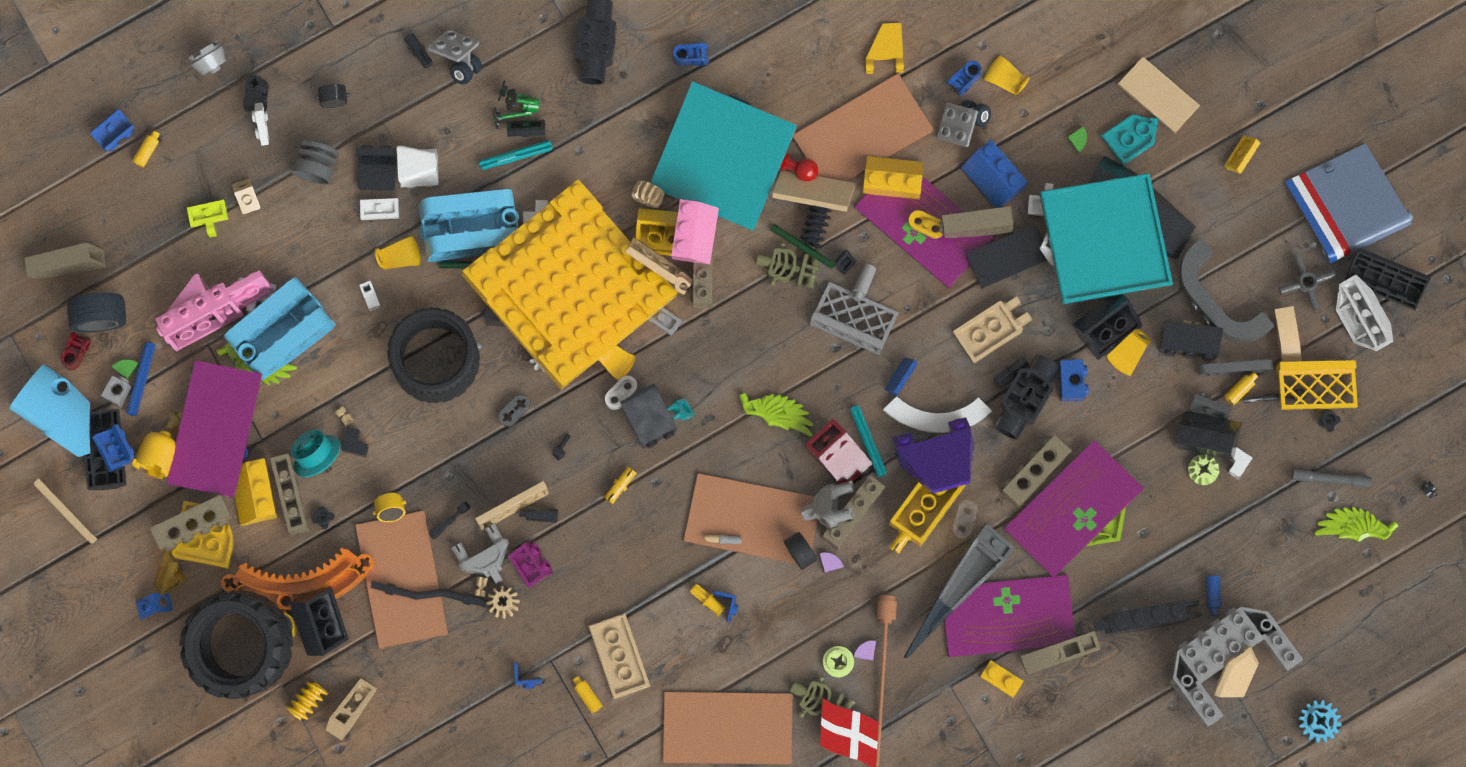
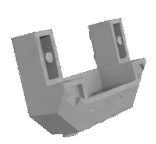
M1233 607L1225 613L1226 617L1223 620L1216 619L1209 624L1211 628L1206 632L1203 629L1193 636L1195 638L1193 641L1188 643L1186 640L1177 647L1179 650L1174 655L1170 683L1178 697L1184 699L1205 729L1224 715L1201 684L1221 670L1230 658H1236L1243 653L1244 648L1249 645L1252 648L1262 643L1284 674L1303 660L1268 611L1240 607L1236 610Z

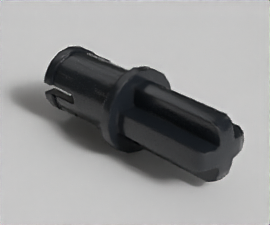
M414 33L406 36L404 41L411 49L412 55L417 57L424 68L430 67L433 61L425 51V46L420 44Z
M1021 356L994 377V383L998 387H1002L1010 379L1015 378L1020 369L1028 367V362Z

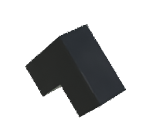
M347 428L342 452L366 458L369 445L358 442L360 430Z

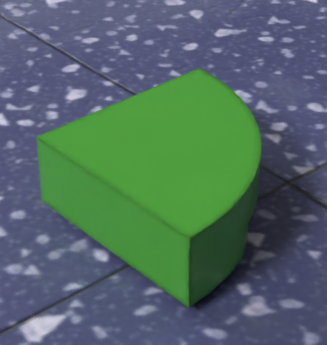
M1084 126L1067 138L1078 154L1083 150L1087 141V133Z
M121 360L116 362L112 368L128 379L139 364L133 360Z

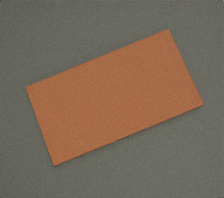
M896 74L793 135V140H795L805 158L816 162L819 168L818 176L849 181L866 170L867 156L888 158L933 132L934 129L901 79V76Z
M698 473L686 532L683 537L684 542L797 564L786 548L784 540L800 532L812 549L818 519L806 521L801 514V508L813 503L814 496ZM724 534L742 537L741 544H720L707 542L704 536Z
M419 511L405 514L401 519L394 522L376 520L355 525L361 554L370 555L375 562L373 569L365 578L379 649L448 635L441 597L415 600L395 594L393 596L387 595L384 591L371 588L372 581L384 584H395V587L415 592L439 589L425 512ZM369 558L366 560L362 559L363 567L370 565L368 562Z
M664 692L663 763L792 765L793 694Z

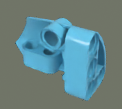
M43 364L22 388L9 409L76 456L80 457L90 454V402L73 386L70 380ZM61 382H66L68 385L65 392L59 391V384Z

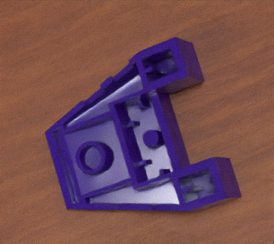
M966 417L948 422L950 433L915 443L911 433L901 434L892 438L900 467L907 469L912 477L919 479V483L932 494L970 483L974 441L971 427Z

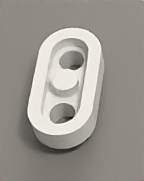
M631 376L622 377L605 395L607 407L612 410L621 408L620 401L632 396L637 391L636 380ZM626 384L632 386L629 390L624 388ZM616 397L618 398V402L612 403L611 399Z

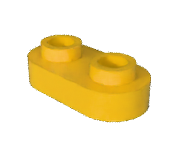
M919 210L910 214L908 222L913 230L934 239L940 238L944 234L940 233L939 222L942 220ZM915 219H920L921 224H916ZM938 227L939 231L933 232L932 228Z

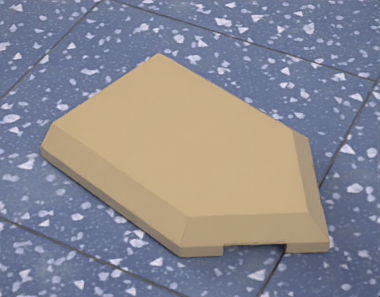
M1250 645L1244 648V652L1236 658L1232 657L1226 662L1213 691L1215 696H1245L1259 664Z

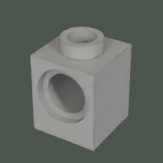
M112 376L101 396L106 401L121 408L132 387L128 384L129 381L121 376L118 378ZM115 387H122V391L119 394H113Z

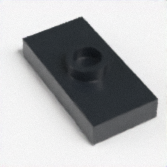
M545 120L507 122V137L545 135Z

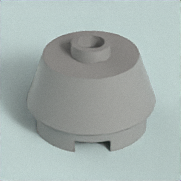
M217 40L188 57L192 64L190 66L201 75H205L209 71L211 74L221 69L219 65L226 62L223 46H220Z

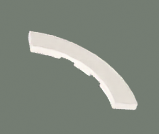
M898 397L883 409L887 415L902 425L917 431L937 434L950 433L948 426L950 421L966 417L969 425L973 426L992 412L979 397L968 406L948 413L924 412L909 406Z

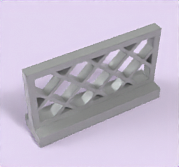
M829 282L811 317L810 325L880 356L899 312L865 297H862L860 301H856V306L848 308L845 300L853 298L855 294ZM830 289L837 291L840 298L830 300L828 295ZM842 301L845 309L835 312L833 304ZM869 305L873 307L875 313L866 316L862 307ZM830 306L832 314L824 315L820 313L822 307ZM860 309L862 317L853 320L850 311ZM847 313L850 321L842 323L837 316ZM885 313L893 316L891 321L883 323L880 315ZM877 316L880 325L870 327L867 319ZM865 321L867 329L858 330L855 323ZM882 328L884 333L882 340L874 337L872 331Z

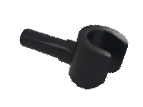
M566 434L559 446H556L553 450V456L558 461L566 454L562 449L571 437L569 434Z

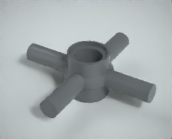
M1297 255L1294 259L1300 276L1297 282L1279 287V292L1282 295L1299 289L1301 292L1307 293L1313 311L1318 310L1320 306L1314 290L1318 283L1336 278L1335 273L1330 271L1315 276L1313 273L1307 272L1302 256ZM1309 279L1312 286H1305L1302 280Z

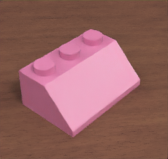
M680 199L671 254L672 259L710 265L719 208L701 202Z

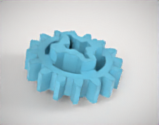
M1315 700L1313 701V706L1310 704L1306 705L1307 711L1301 710L1304 716L1298 718L1299 721L1303 722V724L1299 725V728H1304L1305 731H1303L1302 735L1308 734L1309 741L1315 738V743H1319L1320 739H1322L1323 743H1326L1327 737L1331 740L1334 738L1332 733H1339L1336 727L1342 725V723L1337 722L1341 715L1335 714L1338 710L1337 708L1331 709L1332 703L1326 706L1324 700H1322L1318 705ZM1316 709H1323V710H1325V711H1327V712H1326V713H1320V712H1319L1318 710H1316ZM1308 715L1311 718V723L1309 726L1307 724ZM1322 718L1324 720L1322 724L1317 725L1318 719ZM1330 718H1332V728L1329 726ZM1314 730L1321 731L1322 734H1321V735H1320V734H1316V733H1314L1313 731H1314Z

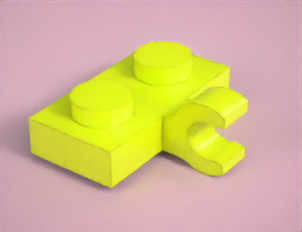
M225 200L187 208L191 228L206 225L209 238L217 236L214 226L215 222L229 220Z

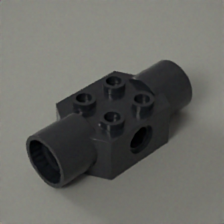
M587 0L586 15L578 20L575 60L580 64L578 80L585 84H604L606 67L613 65L617 25L612 20L613 2L611 0Z
M1036 354L1028 369L1019 370L1000 403L1003 412L994 425L997 431L1011 439L1017 440L1026 424L1033 425L1054 389L1051 381L1059 369L1055 362L1045 356Z

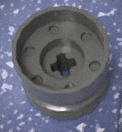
M302 140L300 142L301 149L297 153L303 159L295 160L292 173L309 182L323 185L330 184L333 170L328 166L336 165L335 159L338 158L339 152L321 142Z

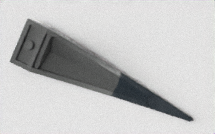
M984 523L974 538L970 540L904 658H908L977 587L1006 561L1015 547L987 523Z

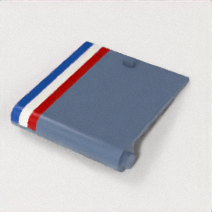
M1366 143L1285 182L1322 245L1323 256L1329 264L1412 224L1413 216L1411 212L1406 210Z

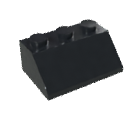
M1123 294L1107 297L1072 324L1079 338L1098 360L1119 345L1135 329H1140L1143 326L1130 300Z
M1165 322L1161 330L1159 352L1164 353L1165 356L1179 354L1183 355L1184 358L1190 359L1198 356L1202 357L1203 360L1212 361L1214 358L1217 359L1219 355L1223 328Z
M1185 411L1179 423L1174 443L1177 449L1234 460L1242 422Z
M332 586L302 594L289 602L307 656H324L349 640Z

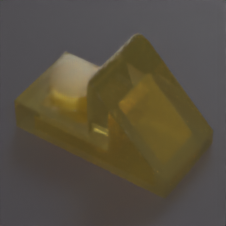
M172 552L163 553L154 582L160 595L166 594L186 580L181 569H177L178 562Z

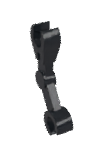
M462 502L456 508L457 511L446 522L434 527L429 532V535L434 540L439 537L447 526L452 525L460 514H464L471 508L468 502Z

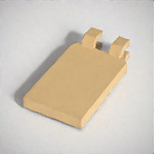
M633 237L626 253L672 284H675V290L684 295L687 291L686 289L691 286L693 277Z
M1018 297L1013 298L1007 303L1000 300L953 331L974 364L1021 334L1022 326L1032 321L1028 312L1017 319L1011 312L1021 305Z

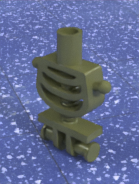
M784 242L780 243V248L774 249L773 257L758 254L756 265L769 268L768 277L772 278L770 281L771 286H774L776 281L781 283L788 282L796 272L800 274L797 286L801 287L803 278H807L804 287L814 289V281L817 280V276L814 274L819 272L820 269L818 268L819 261L813 257L811 258V265H807L809 258L807 254L804 256L802 266L796 265L795 253L790 249H785L786 244ZM781 255L784 256L785 262L781 261ZM788 255L793 259L792 264L788 262ZM787 270L790 271L786 277H783ZM805 270H809L811 273H805Z
M823 676L818 677V682L812 681L809 688L796 681L793 684L790 692L802 698L799 707L802 709V712L799 713L800 718H803L805 713L812 717L821 715L822 709L818 712H813V710L818 705L822 706L823 689L827 691V701L830 702L831 689L827 685L822 684L824 681ZM817 687L820 688L819 696L815 694ZM841 694L835 705L851 710L856 703L847 698L844 707L840 704L844 699V695ZM812 701L813 703L815 702L810 708L807 707Z

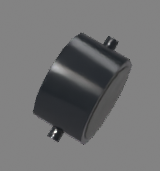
M342 84L321 86L318 88V95H315V98L319 99V105L324 108L343 106L347 104V97H350V93H346V86Z

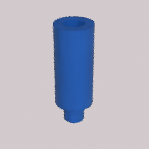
M1208 576L1206 577L1207 608L1210 609L1211 616H1217L1218 609L1221 608L1220 577Z

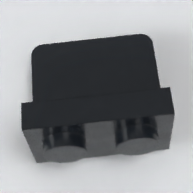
M371 145L356 147L358 189L394 190L397 156L395 148L389 145H382L380 148H373Z

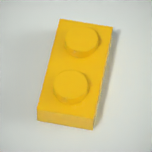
M1243 135L1224 167L1229 171L1241 174L1260 145V142L1256 138Z
M993 661L989 662L980 678L1011 698L1015 696L1024 682Z

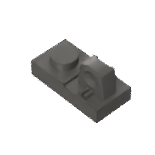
M1202 391L1199 394H1195L1189 408L1190 411L1197 414L1223 419L1228 418L1232 409L1228 405L1211 400V395Z

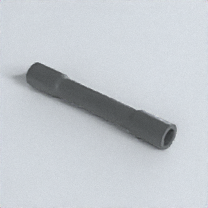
M1293 469L1292 480L1326 482L1370 488L1371 485L1370 476L1332 474L1303 469Z

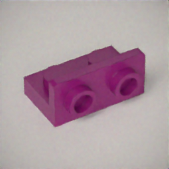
M534 542L524 543L508 556L528 588L533 587L545 577L553 574L550 563L543 558L539 546Z

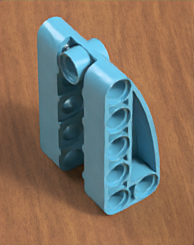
M511 189L429 197L421 200L418 205L421 221L420 237L425 244L428 262L483 255L518 229L517 221L519 215L515 210ZM505 216H510L513 222L506 221Z
M295 277L226 332L224 337L252 372L263 374L261 379L263 380L330 332L336 323L327 314L317 298ZM252 349V355L246 358L244 356L245 351Z

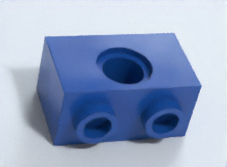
M1083 359L1060 360L1061 402L1084 401L1085 395L1089 394L1088 384H1085L1084 379L1088 375L1087 365H1084ZM1070 377H1077L1079 383L1076 385L1071 384L1069 381Z

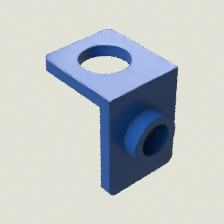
M714 591V596L732 600L727 623H730L732 615L736 616L738 604H735L736 595Z
M168 592L153 593L136 601L140 619H145L159 612L173 610ZM160 597L166 600V607L161 606L159 602Z
M514 662L516 686H523V689H533L535 685L543 684L542 679L519 681L518 663Z

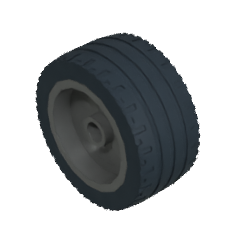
M90 293L73 297L67 301L68 323L73 331L85 333L103 332L123 327L126 324L124 297L120 294Z

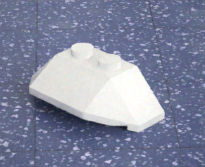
M1357 275L1339 284L1336 311L1352 341L1357 345L1374 351H1378L1392 343L1391 323L1373 290Z

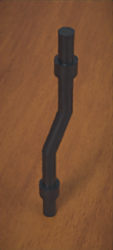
M372 581L371 584L372 589L384 591L387 595L393 596L395 594L415 600L442 596L461 601L465 605L470 606L473 604L486 608V602L488 601L473 597V594H461L446 589L415 592L395 587L396 585L391 583L384 584Z

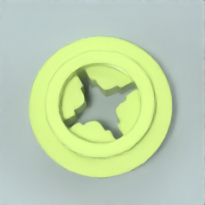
M1207 454L1197 455L1190 461L1188 473L1195 483L1208 485L1218 477L1219 466L1214 457ZM1208 463L1207 471L1209 473L1204 472L1199 476L1198 474L1201 470L1199 465L1205 466Z
M835 646L825 653L823 666L825 671L831 676L840 678L851 672L854 666V658L847 648ZM842 654V662L846 666L839 665L834 669L835 662L832 659H838Z

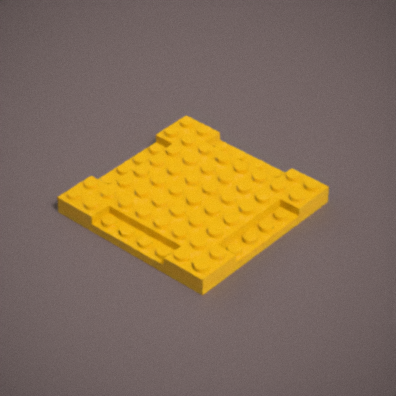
M579 179L497 246L489 249L466 267L461 274L561 390L656 314L662 307L672 301L678 294L665 278L626 253L630 241L602 210L601 204Z

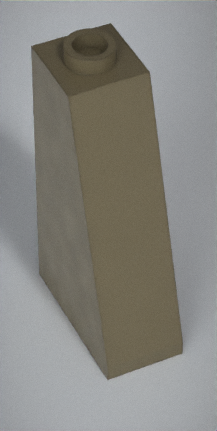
M1011 206L942 215V221L939 222L940 233H944L945 238L1013 234Z
M82 243L26 257L24 265L25 273L33 279L106 268L104 250L89 243Z

